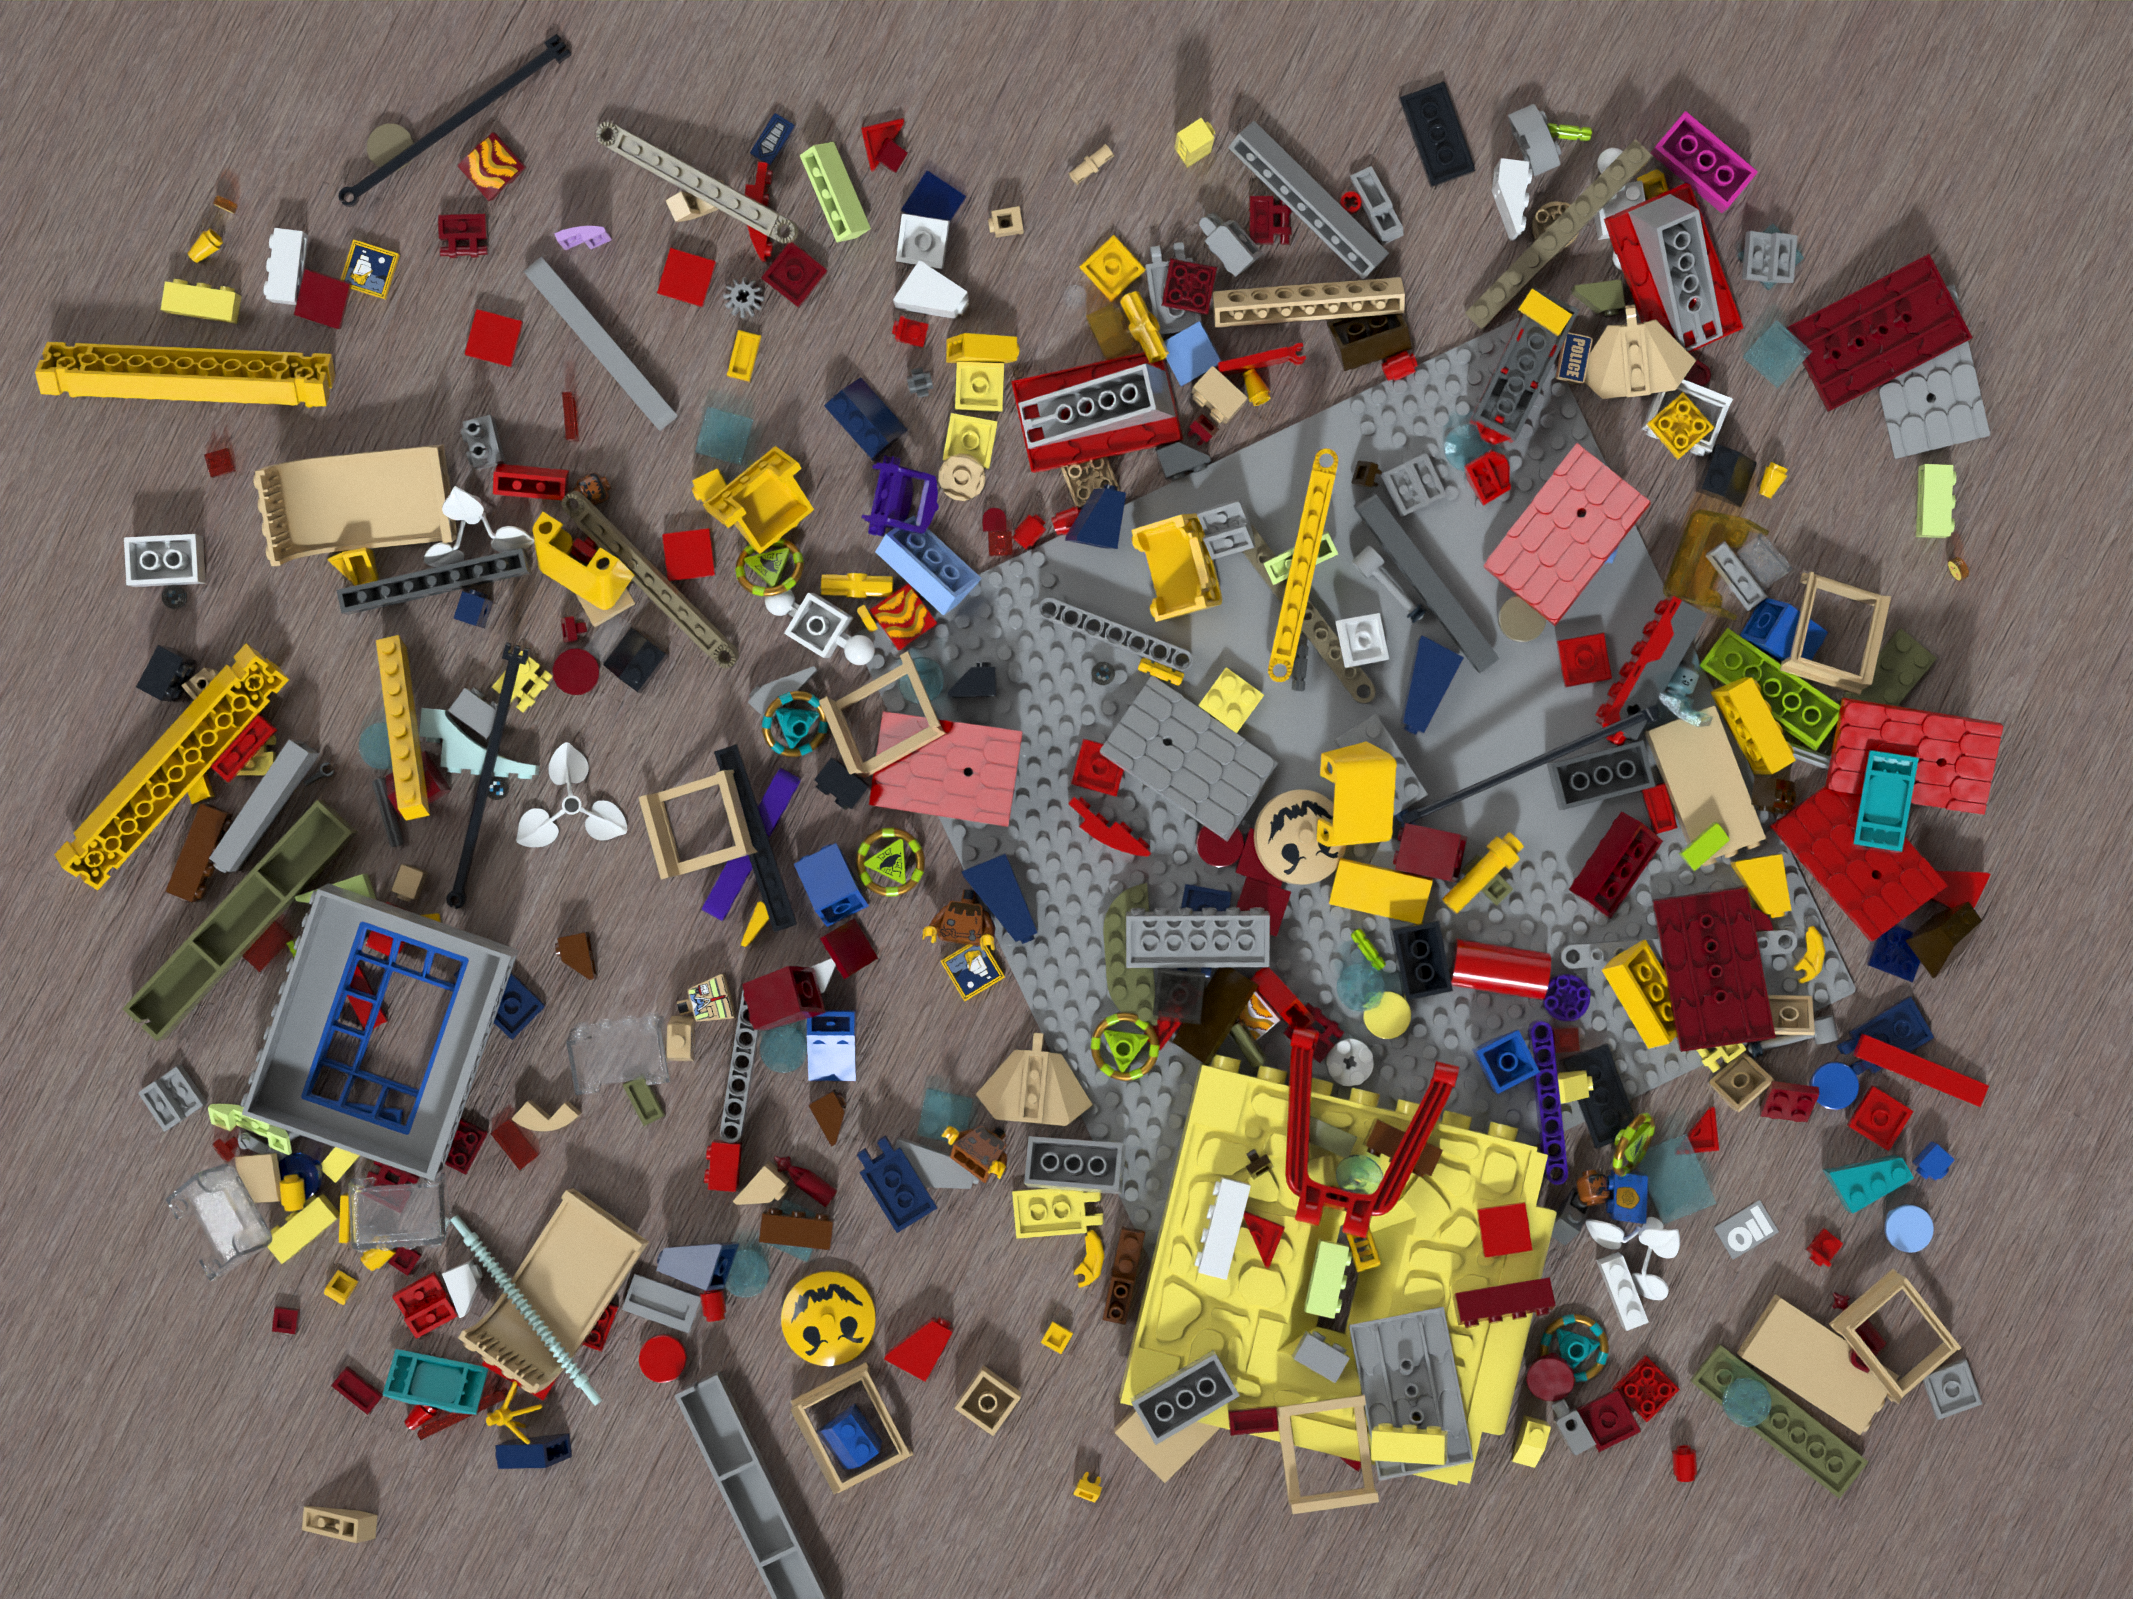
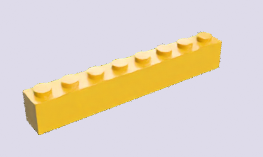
M399 635L376 640L397 805L398 810L407 821L430 815L406 645Z

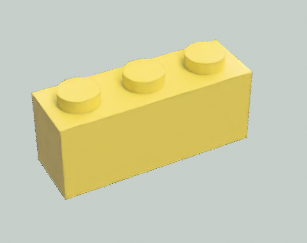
M1202 118L1177 133L1175 150L1187 168L1211 153L1215 131L1208 121L1205 123Z
M173 279V283L165 281L161 310L169 314L237 324L241 296L234 292V288L220 286V290L211 289L209 284L197 283L196 286L188 285V281Z
M324 1194L319 1197L315 1195L310 1197L303 1203L305 1208L302 1211L298 1212L296 1210L285 1218L287 1223L280 1228L277 1225L267 1233L269 1238L263 1243L281 1264L288 1261L340 1217L338 1210Z
M1379 1423L1372 1430L1371 1460L1445 1465L1447 1461L1448 1431H1442L1441 1427L1438 1426L1417 1429L1416 1425H1403L1402 1428H1396L1390 1423Z

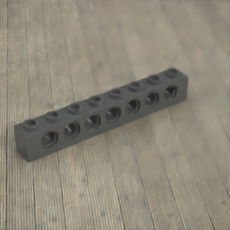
M519 548L336 591L341 613L350 615L531 574L532 571L527 550Z

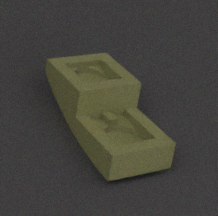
M1476 854L1461 869V872L1466 875L1482 857ZM1497 874L1481 892L1497 906L1513 888Z
M1310 1116L1309 1142L1348 1159L1357 1137Z

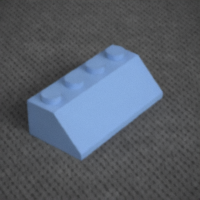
M913 515L904 522L915 525L917 518ZM894 528L884 536L875 551L943 615L956 607L981 580V577L928 528L923 534Z

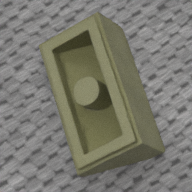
M1238 1020L1230 1030V1035L1252 1067L1262 1066L1265 1064L1267 1056L1243 1020Z

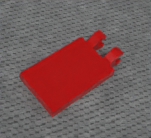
M1297 343L1292 347H1283L1218 362L1216 369L1225 377L1251 369H1260L1286 363L1287 361L1298 366L1304 363L1306 356L1299 357L1296 355L1295 352H1299L1303 348V343Z

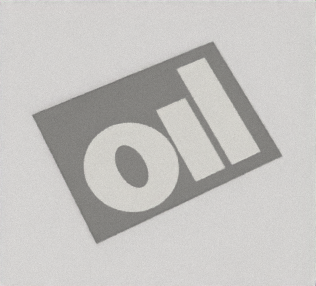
M1760 1200L1714 1227L1733 1260L1779 1233Z

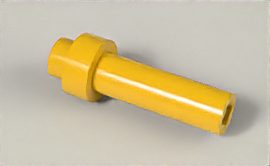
M1508 832L1502 839L1496 836L1486 846L1489 852L1442 898L1444 903L1453 912L1458 914L1504 867L1510 870L1520 860L1517 854L1524 848V845L1512 833Z

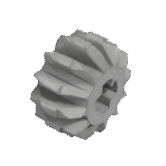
M743 277L742 284H739L738 280L734 279V288L730 285L726 286V289L731 294L723 295L724 299L730 300L725 306L727 309L733 307L731 313L734 316L740 311L741 318H745L746 311H748L750 316L753 317L755 315L752 310L753 308L761 310V306L756 302L764 301V297L758 295L763 290L761 287L755 288V280L750 281L748 284L747 278ZM745 293L748 301L745 303L740 300V294Z

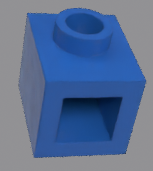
M1930 1142L1912 1163L1918 1167L1915 1171L1926 1180L1929 1177L1936 1181L1938 1178L1942 1179L1948 1173V1167L1955 1159L1937 1143Z

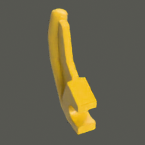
M1815 926L1807 928L1808 931L1805 933L1807 951L1803 958L1793 967L1794 971L1801 969L1805 971L1804 977L1798 979V982L1801 984L1817 976L1823 966L1825 946L1822 935Z
M1094 1230L1087 1232L1085 1237L1087 1254L1074 1270V1275L1084 1274L1085 1276L1083 1281L1078 1282L1079 1288L1091 1284L1101 1274L1105 1254L1102 1240Z

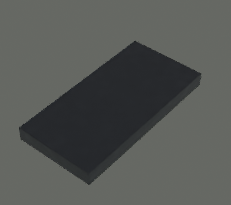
M1445 82L1399 98L1430 188L1476 171Z
M1605 1043L1562 1059L1566 1072L1586 1070L1587 1076H1592L1593 1090L1589 1091V1097L1577 1100L1595 1149L1614 1143L1617 1134L1622 1129H1626L1635 1119L1608 1044Z

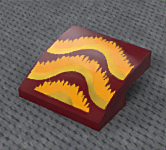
M492 132L457 165L488 201L494 200L507 184H512L526 168L495 132Z

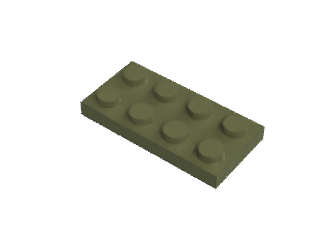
M1900 628L1879 651L1872 685L1863 689L1861 695L1846 691L1838 701L1841 703L1842 698L1898 706L1937 658Z

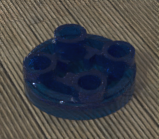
M294 1153L286 1156L279 1162L281 1181L284 1180V1176L293 1174L304 1179L305 1200L318 1192L322 1183V1165L318 1160L303 1153Z

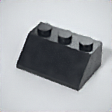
M1439 921L1389 929L1404 1000L1407 1001L1453 991Z

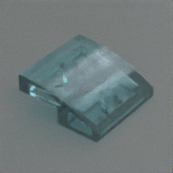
M1776 320L1744 354L1743 358L1778 389L1812 351Z
M1674 692L1659 694L1658 698L1682 720L1696 727L1710 726L1713 716L1691 709L1694 699Z

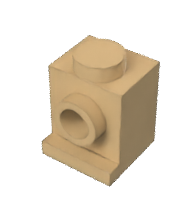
M1019 206L991 211L992 218L988 219L990 233L995 232L996 238L1024 234ZM1007 220L1010 223L1009 227L1003 228L1001 226L1002 221Z
M204 667L181 686L195 700L205 689L200 687V682L205 680L207 687L218 675V672L215 669Z

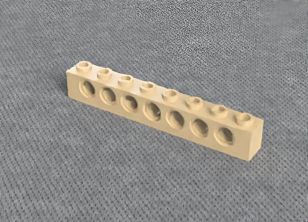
M1401 277L1212 291L1215 327L1404 313L1405 292Z

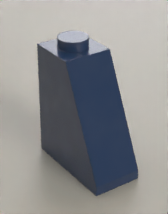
M1104 485V488L1094 489L1068 531L1065 541L1104 549H1118L1126 493L1118 491V487L1113 485Z
M569 1433L528 1438L530 1444H526L522 1439H513L495 1445L498 1469L547 1468L572 1457Z

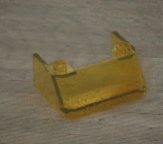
M1703 509L1694 511L1689 517L1663 586L1664 595L1666 597L1676 596L1702 612L1736 620L1737 615L1721 607L1723 602L1722 595L1712 590L1718 572L1705 554L1724 540L1730 547L1738 548L1745 543L1749 532L1768 536L1769 531L1746 518Z

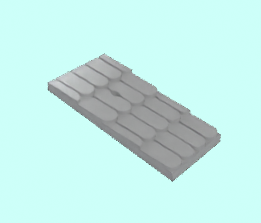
M1955 285L1946 286L1962 316ZM1968 341L1877 387L1895 459L1990 436Z
M1151 676L1133 704L1120 720V723H1118L1100 749V753L1226 841L1229 840L1278 767V763L1269 755L1212 718L1207 712L1185 699L1181 694L1154 676Z
M1444 1307L1349 1325L1361 1393L1365 1395L1366 1405H1364L1371 1444L1372 1430L1379 1423H1390L1396 1428H1402L1403 1425H1416L1417 1429L1438 1426L1441 1427L1442 1431H1448L1447 1461L1445 1465L1375 1460L1378 1480L1381 1481L1473 1463L1474 1460ZM1416 1415L1419 1416L1421 1420L1414 1421L1412 1417Z

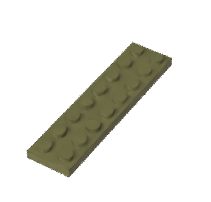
M1719 1343L1689 1380L1839 1499L1868 1463L1865 1458Z

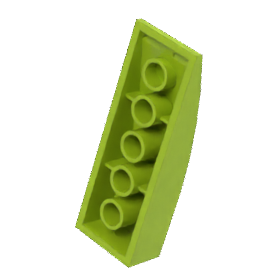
M1729 628L1725 630L1699 665V667L1723 685L1741 678L1752 677L1760 685V693L1763 699L1770 704L1774 720L1784 730L1815 751L1838 722L1839 704L1800 677L1781 671V664Z

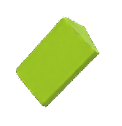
M1713 822L1678 854L1693 871H1696L1730 839L1717 822Z

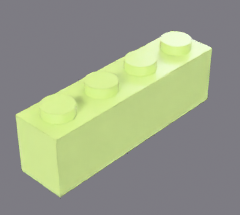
M829 142L813 145L800 155L836 242L858 238L870 230L868 220L835 143Z

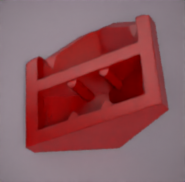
M1490 450L1464 466L1467 481L1483 506L1511 489L1510 466L1505 455Z

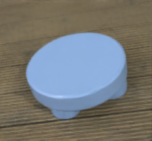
M1906 1204L1888 1212L1884 1230L1887 1240L1893 1247L1903 1252L1912 1253L1922 1250L1929 1244L1933 1236L1934 1227L1931 1217L1925 1210L1915 1205Z

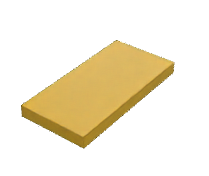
M1340 858L1329 904L1420 924L1423 920L1433 880L1428 877Z

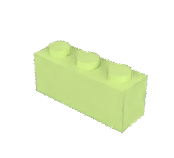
M1924 464L1919 466L1916 537L1946 538L1951 536V533L1954 531L1955 521L1952 518V509L1955 507L1956 499L1955 495H1952L1953 485L1956 483V472L1953 471V465Z
M1322 1239L1318 1240L1304 1306L1306 1313L1333 1319L1335 1318V1313H1340L1342 1299H1339L1340 1289H1345L1347 1275H1344L1345 1266L1350 1265L1352 1252L1349 1251L1348 1245Z

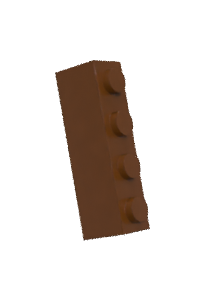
M200 804L165 892L189 902H198L199 899L204 897L207 886H205L206 880L212 876L215 870L214 862L209 858L233 824V820H231L233 814L209 804Z

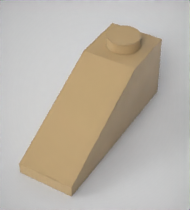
M304 1506L302 1530L353 1543L376 1538V1514L358 1510Z

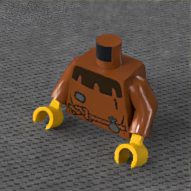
M964 889L961 902L950 901L948 905L943 906L934 916L929 926L923 929L922 940L926 936H932L931 943H935L938 934V938L941 941L981 946L982 951L985 945H991V950H995L994 936L996 927L990 913L985 911L982 905L975 904L977 893L973 890Z
M947 1126L941 1136L947 1138L950 1145L955 1143L950 1158L982 1182L986 1183L992 1173L1000 1179L1002 1174L1006 1172L1008 1156L1005 1153L1007 1145L1003 1141L1006 1134L1001 1128L995 1127L990 1132L985 1127L979 1126L974 1130L968 1129L958 1132L956 1128Z

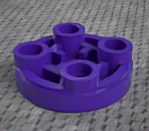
M1560 974L1549 980L1548 989L1542 1002L1547 1013L1553 1018L1560 1021H1575L1587 1011L1591 992L1586 983L1579 977L1571 974Z

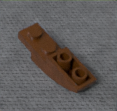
M1124 1226L1121 1228L1102 1318L1104 1321L1126 1325L1145 1231Z

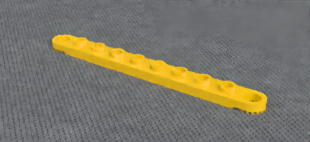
M1330 448L1320 449L1315 454L1268 665V674L1275 682L1286 681L1292 673L1338 466V456ZM1328 453L1333 457V463L1329 467H1323L1320 465L1319 459L1321 455ZM1277 664H1284L1287 671L1283 676H1276L1273 673V667Z

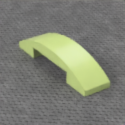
M209 1105L208 1111L211 1124L230 1132L237 1125L268 1138L270 1148L287 1155L292 1153L289 1135L285 1129L242 1115L244 1107L240 1105Z

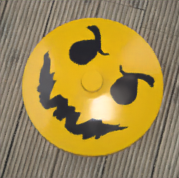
M832 1270L812 1273L797 1282L788 1293L781 1312L782 1331L791 1349L804 1360L820 1366L841 1365L857 1357L869 1344L876 1324L875 1306L871 1295L863 1284L846 1273Z

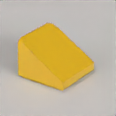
M1658 169L1637 178V181H1642L1646 200L1668 191L1665 176Z
M203 774L187 792L191 804L215 797L207 774Z
M337 1270L326 1286L324 1294L341 1305H345L358 1281Z

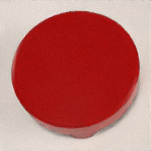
M663 1333L651 1337L642 1346L639 1353V1366L643 1374L650 1380L666 1383L676 1379L682 1373L688 1356L683 1344L677 1338Z

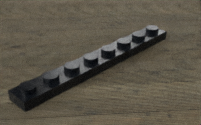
M735 744L714 751L720 771L734 770L733 776L752 846L757 851L748 856L773 931L777 932L798 925L738 745Z

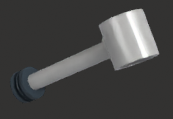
M1368 545L1351 561L1352 565L1366 579L1373 574L1409 612L1407 618L1411 617L1413 619L1412 623L1423 618L1427 610H1423L1421 604L1416 606L1382 571L1380 567L1385 562L1371 546Z
M1833 1015L1814 1019L1815 1035H1784L1761 1042H1748V1051L1753 1058H1756V1055L1757 1057L1758 1055L1763 1056L1764 1050L1814 1038L1815 1044H1824L1838 1040L1839 1037Z

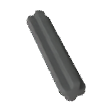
M376 779L372 784L390 846H400L404 841L393 804L387 796L386 779Z

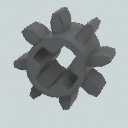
M922 367L912 369V375L907 376L910 394L917 393L918 398L928 396V390L933 389L930 372L923 373Z

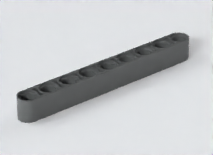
M1372 491L1354 504L1353 507L1476 671L1481 674L1498 661L1499 657L1380 498Z

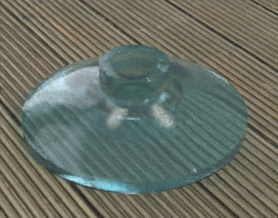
M915 658L913 660L921 680L927 679L924 687L930 701H932L939 695L943 687L944 676L942 669L930 658ZM908 674L899 678L898 685L903 697L912 703L920 704Z
M1350 1155L1348 1159L1344 1158L1336 1170V1179L1342 1190L1351 1193L1372 1194L1377 1190L1383 1178V1172L1379 1165L1371 1158L1363 1155Z

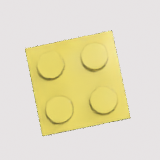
M957 362L955 410L1003 412L1004 363Z
M951 413L943 461L959 453L970 454L977 458L984 468L989 469L998 422Z
M1226 667L1198 706L1237 733L1261 701L1264 694Z

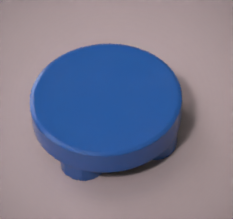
M1831 1061L1819 1066L1809 1081V1086L1819 1087V1097L1816 1102L1828 1109L1838 1110L1849 1106L1855 1100L1859 1091V1081L1855 1072L1849 1066L1839 1062Z

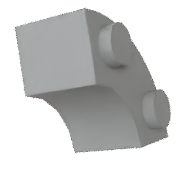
M1532 104L1509 114L1508 118L1512 135L1520 147L1524 161L1529 162V169H1532V174L1537 176L1560 166L1558 156L1561 155V149L1556 141L1553 142L1546 125L1548 120L1544 111L1539 112L1537 107Z

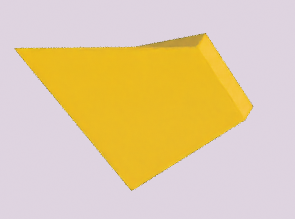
M365 547L345 551L327 559L354 586L379 580L372 549Z

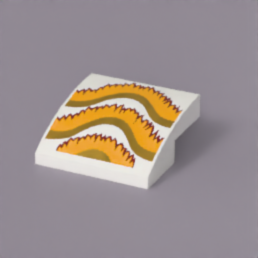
M1257 990L1237 1019V1021L1243 1020L1256 1041L1281 1020ZM1229 1033L1228 1036H1229V1037L1233 1040V1042L1236 1044V1042L1234 1041V1039L1232 1038V1036H1231L1230 1033Z

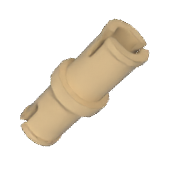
M1104 144L1090 157L1086 156L1084 158L1085 161L1068 174L1074 183L1078 185L1091 173H1097L1099 171L1098 168L1114 157V154Z

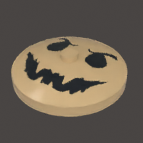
M1299 789L1281 793L1264 806L1255 824L1254 844L1259 860L1270 874L1283 882L1303 885L1315 883L1326 878L1338 867L1339 859L1344 856L1346 845L1327 847L1317 841L1318 819L1322 818L1333 824V802L1317 792ZM1324 828V834H1327L1328 831Z

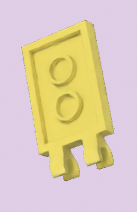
M1047 1188L1012 1191L1016 1239L1087 1233V1226L1103 1225L1104 1223L1103 1213L1086 1215L1085 1202L1101 1201V1193Z

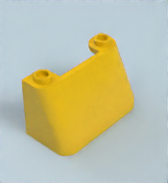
M1196 513L1181 514L1131 530L1134 548L1146 554L1157 597L1150 604V612L1155 618V622L1222 604V593L1215 566L1203 540L1205 533Z

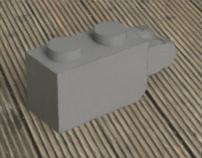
M1214 212L1200 218L1199 226L1208 236L1205 242L1209 245L1210 251L1221 259L1226 270L1233 273L1235 277L1244 272L1263 254L1236 221L1229 220L1224 222Z

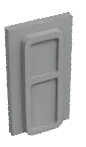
M634 1274L622 1310L689 1333L701 1299L700 1296Z

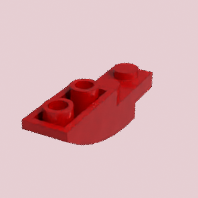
M758 162L755 185H745V195L766 207H769L770 194H766L767 184L771 185L773 171L770 170L768 163ZM747 225L750 238L760 260L766 262L767 256L772 254L773 242H769V236Z
M1073 797L1068 803L1085 819L1079 827L1099 842L1124 853L1146 857L1151 854L1148 851L1150 845L1141 837L1136 840L1130 834L1133 830L1123 821L1120 824L1115 821L1109 828L1106 826L1109 821L1099 812L1094 815L1089 810L1091 805L1082 797L1078 800Z

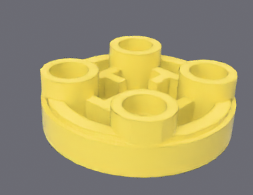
M1381 991L1373 995L1365 1004L1363 1020L1367 1029L1375 1036L1382 1039H1392L1403 1034L1408 1028L1411 1021V1010L1407 1001L1399 994Z

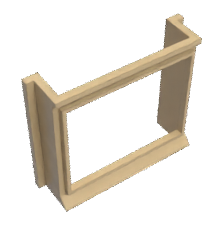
M1814 572L1802 573L1800 583L1806 584L1791 655L1782 661L1780 670L1861 695L1863 689L1872 685L1891 596H1881L1816 575ZM1817 588L1875 606L1859 676L1801 657Z
M908 651L900 655L903 662L901 666L835 702L827 696L819 700L849 774L857 773L866 778L946 734L940 725L916 669L915 662ZM908 674L930 727L863 763L842 710Z
M734 770L720 771L716 775L639 797L661 879L683 875L757 852L752 846L733 776ZM719 784L736 846L680 862L664 801Z
M1891 1269L1829 1323L1834 1331L1841 1334L1885 1388L1888 1392L1887 1398L1897 1404L1956 1350L1961 1349L1960 1345L1908 1279L1898 1274L1895 1269ZM1902 1289L1943 1340V1343L1899 1380L1897 1384L1855 1332V1329Z
M867 1362L791 1400L793 1405L791 1412L833 1494L840 1493L913 1455L910 1446L905 1445L869 1374L870 1368ZM861 1380L897 1452L841 1480L805 1409Z
M1365 1395L1276 1408L1288 1503L1292 1509V1514L1379 1502L1378 1492L1374 1488L1364 1405H1366ZM1354 1407L1364 1488L1300 1497L1290 1416Z

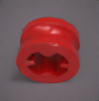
M1349 191L1342 195L1339 204L1351 215L1359 210L1362 200L1358 193ZM1354 198L1356 200L1354 204H1357L1355 208L1353 206L1347 208L1345 206L1347 202H1344V200Z

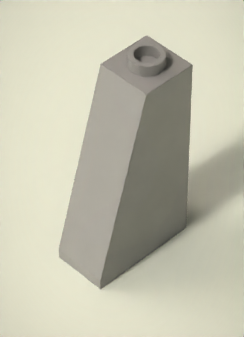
M898 1137L894 1150L899 1147L902 1148L925 1187L971 1189L973 1183L978 1184L979 1179L950 1158L951 1154Z

